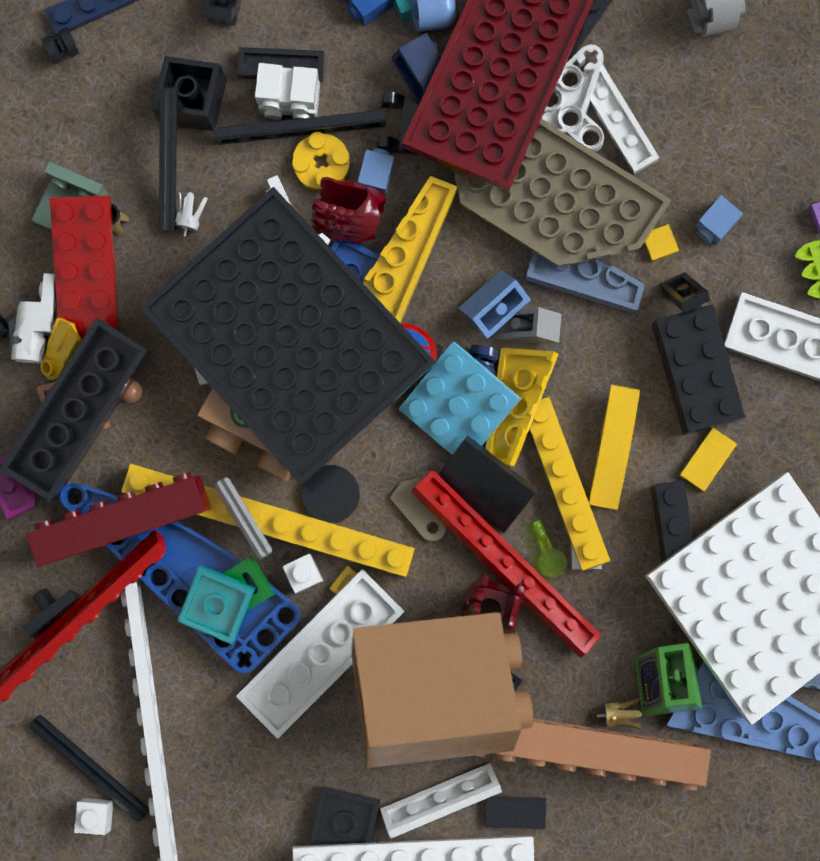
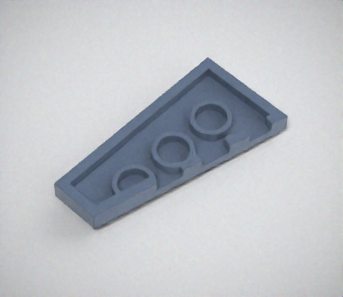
M534 252L525 278L526 281L636 314L645 286V284L618 268L610 267L599 260L558 268Z

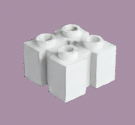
M259 63L255 99L257 104H259L260 114H264V117L270 120H280L283 115L293 116V119L317 117L320 93L317 69L295 66L294 69L283 68L282 65Z

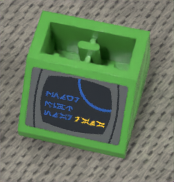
M688 643L657 647L635 657L643 717L702 709L695 650Z

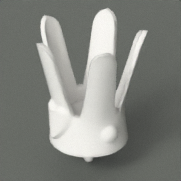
M178 192L179 212H177L175 226L185 229L184 237H186L188 228L189 230L198 231L200 225L199 218L207 202V197L202 199L196 213L192 216L193 193L189 192L182 207L181 193Z

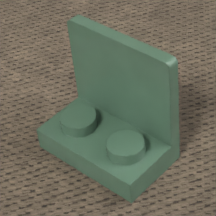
M49 162L45 173L51 180L32 221L52 230L49 198L106 196L109 193L102 184Z

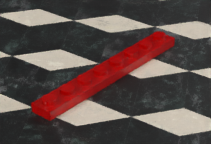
M432 470L411 492L511 591L516 588L518 583L526 589L525 597L522 598L523 602L580 658L586 655L602 635Z
M154 529L0 671V702L7 701L16 687L22 682L29 681L41 664L49 662L65 642H71L86 623H91L97 618L102 608L108 603L115 602L126 586L138 581L143 571L151 563L155 564L163 557L167 550L163 535Z

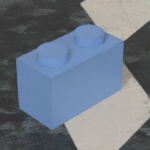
M500 270L458 309L471 326L488 339L531 299L516 279Z

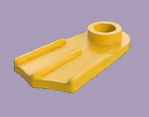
M57 318L47 343V349L41 362V371L50 380H56L82 341L74 323L63 318Z

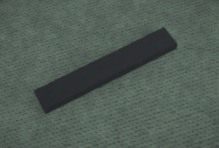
M384 109L212 129L216 144L223 145L306 136L314 132L324 134L385 127L386 116Z

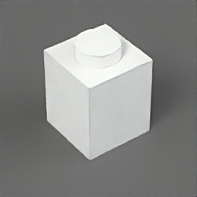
M310 553L282 566L295 594L324 581Z
M83 798L78 801L74 833L105 835L111 831L114 801Z

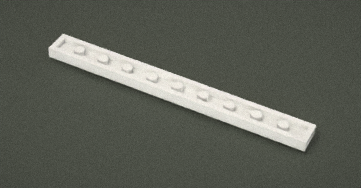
M136 581L133 584L130 583L122 590L121 601L123 607L128 609L129 619H125V631L127 637L131 636L133 648L129 649L130 665L135 666L137 678H133V691L135 696H139L141 708H137L138 725L143 726L144 738H141L142 755L147 756L148 768H145L146 785L151 786L153 798H149L150 815L155 816L157 828H153V842L155 847L159 846L161 858H158L157 861H178L141 582Z

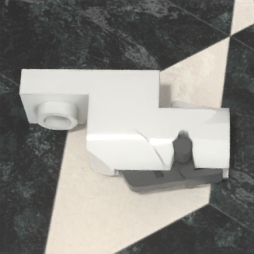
M44 273L43 282L39 285L41 302H20L16 317L9 321L11 360L21 363L41 364L47 342L44 336L51 335L54 323L58 318L55 274Z

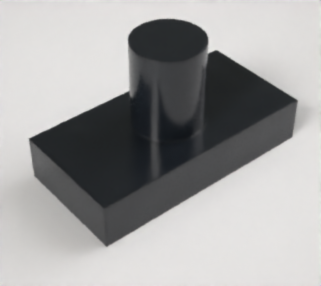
M47 588L38 591L33 596V600L42 612L24 625L23 628L29 636L36 639L81 596L70 589L59 599L55 600Z

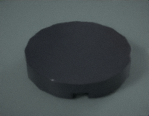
M336 465L323 466L303 484L302 502L307 512L315 519L328 523H338L350 517L356 510L360 499L359 485L354 475L345 468Z

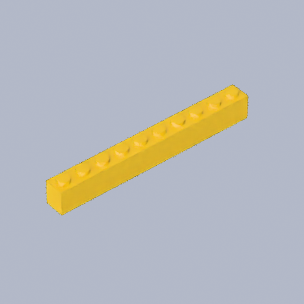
M130 464L121 492L128 493L134 491L135 495L138 496L146 493L144 488L158 482H162L163 487L173 484L172 478L174 476ZM204 486L212 510L197 515L239 527L217 490ZM241 497L262 534L265 536L407 577L415 548Z

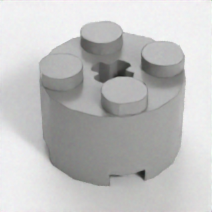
M691 0L692 8L687 9L692 29L695 34L701 33V38L735 30L738 28L740 15L746 12L744 0Z

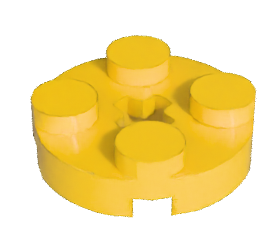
M314 132L297 145L293 154L292 164L298 180L304 186L320 191L323 189L320 187L322 177L345 180L349 172L350 157L346 146L337 137ZM323 155L326 156V162L329 165L327 167L321 166L319 169L316 168V161L314 159L317 156L320 158Z

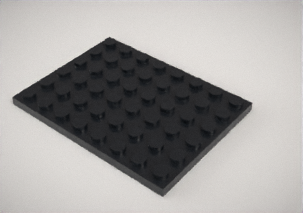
M274 186L140 307L300 485L306 483L436 364V361Z

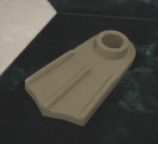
M421 478L401 481L395 492L390 496V499L424 539L431 542L440 540L446 532V526L411 492L421 481ZM430 523L438 525L436 533L428 532L427 526Z

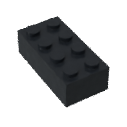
M713 304L700 307L695 311L681 312L656 319L652 324V329L683 436L745 418L746 416Z

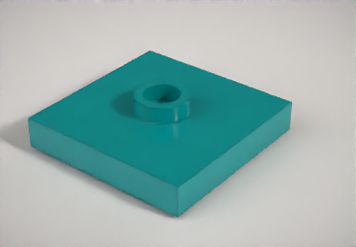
M200 565L177 622L233 644L256 588Z

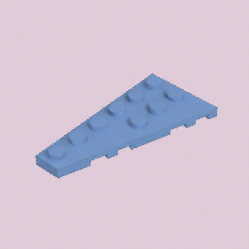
M703 659L697 668L702 709L671 713L665 723L666 726L820 761V714L789 696L753 725L747 724Z

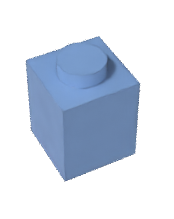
M383 149L366 150L358 184L375 188L386 196L394 167V156H390V153Z
M721 195L694 226L698 230L697 235L704 242L709 244L713 242L717 245L743 213Z

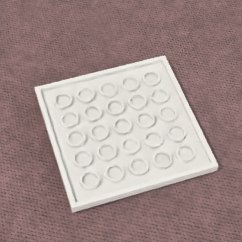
M786 472L645 575L744 720L750 725H753L820 673V517L791 475Z

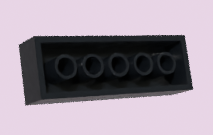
M96 318L0 467V470L48 501L57 500L61 490L70 481L152 351L104 320Z

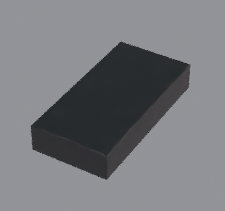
M491 796L486 798L485 827L546 829V798Z

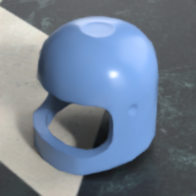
M408 0L417 33L447 29L456 19L457 9L455 0Z

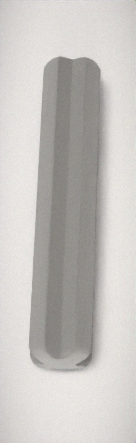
M226 477L219 480L215 484V488L254 553L259 559L268 556L272 552V548L230 479Z

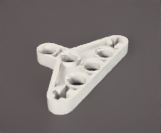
M590 44L581 48L566 63L553 92L557 95L558 102L556 105L546 108L542 119L589 149L597 152L603 145L604 134L601 128L586 113L600 75L604 56L598 46ZM587 54L591 57L595 54L596 64H593L592 62L588 63L584 67V71L588 72L589 74L586 77H583L580 68L586 62L585 55ZM567 73H574L578 75L579 80L576 85L569 87L562 82L563 76ZM568 112L577 114L579 117L577 124L574 126L565 125L562 122L564 114ZM590 131L597 133L599 136L598 143L593 146L586 145L582 139L584 134Z

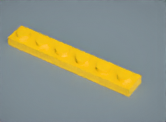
M550 397L541 399L529 431L581 572L609 563L610 558Z

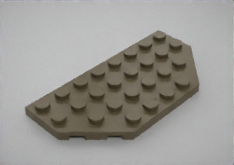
M541 119L510 192L453 169L460 204L463 208L558 268L639 251L672 201L543 119Z

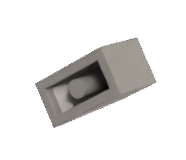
M540 307L522 308L493 334V339L536 344L559 343L562 314Z

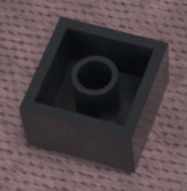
M164 56L151 108L158 121L160 122V88L174 87L177 89V126L213 131L212 128H216L227 82L221 65L218 63Z

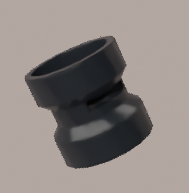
M68 27L60 30L58 35H48L41 38L53 65L62 62V59L66 56L73 57L80 54ZM56 41H58L63 52L60 51Z

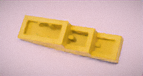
M612 384L610 386L600 433V443L588 501L589 505L618 510L640 395L639 389Z

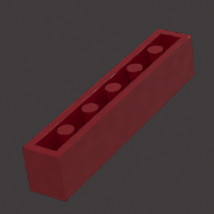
M190 472L173 477V484L163 487L162 482H158L144 487L146 493L136 496L134 491L117 496V503L108 505L106 500L90 505L91 511L82 515L79 510L62 515L63 521L53 524L52 519L34 524L36 530L28 532L26 535L37 568L212 510L201 475L191 477Z

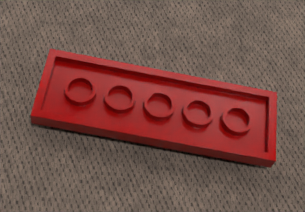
M111 196L49 198L58 318L74 323L81 340L96 318L104 320L119 330Z

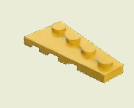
M501 348L497 378L522 399L487 439L485 449L507 466L515 467L559 355L554 351Z

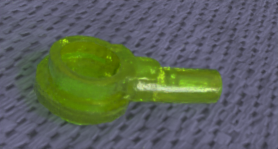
M541 520L531 523L530 526L541 550L537 562L539 570L547 577L560 576L567 566L566 556L559 549L552 548Z

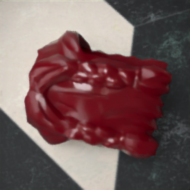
M322 177L320 187L323 189L320 190L321 193L319 194L322 197L319 200H315L312 206V229L318 235L323 233L329 239L334 238L337 241L343 240L354 244H362L369 240L377 239L375 233L376 229L380 226L384 213V204L386 203L384 194L375 188L364 184H357L355 181Z
M481 575L468 588V595L463 599L464 605L462 606L463 613L461 616L479 615L482 601L485 599L493 600L500 607L504 634L514 633L518 623L516 618L520 604L523 602L522 598L525 597L526 589L518 583L516 588L511 591L502 584L487 582L489 576Z

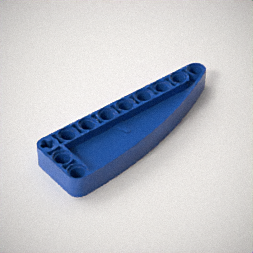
M78 483L67 484L60 493L62 504L70 512L79 510L81 515L91 511L90 505L106 500L108 505L118 502L116 495ZM80 489L83 495L80 503L73 505L70 501V495L74 490ZM176 521L155 528L164 536L167 550L157 563H151L143 571L140 579L179 616L182 607L175 602V595L182 589L187 593L189 592L200 565L222 574L241 563L242 560L210 539ZM154 529L125 538L120 545L116 546L114 543H110L105 546L122 560ZM160 569H163L168 576L167 582L163 586H158L154 582V574ZM245 572L244 575L249 585L256 588L254 592H258V588L250 574ZM269 581L268 583L275 595L246 611L233 644H230L228 647H222L219 645L217 638L193 629L226 662L240 673H248L255 670L297 626L301 618L299 608ZM284 607H290L294 611L295 618L290 624L282 623L279 618V613ZM263 629H269L274 634V641L269 646H264L259 641V634ZM241 652L243 654L248 652L252 654L250 658L252 665L250 667L248 664L240 665L242 658L239 655Z

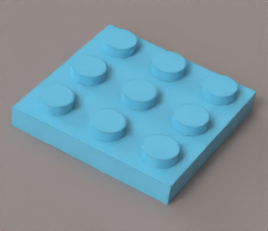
M454 341L400 406L399 410L453 455L467 435L482 446L522 398Z

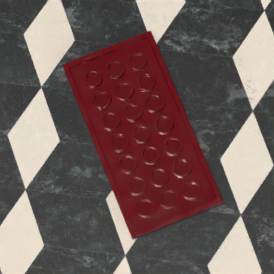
M467 0L402 140L401 148L510 192L594 0Z

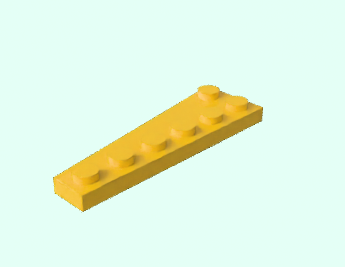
M432 176L429 177L409 208L407 215L396 228L395 234L387 246L384 247L379 259L373 268L370 269L363 282L400 323L457 192V186Z

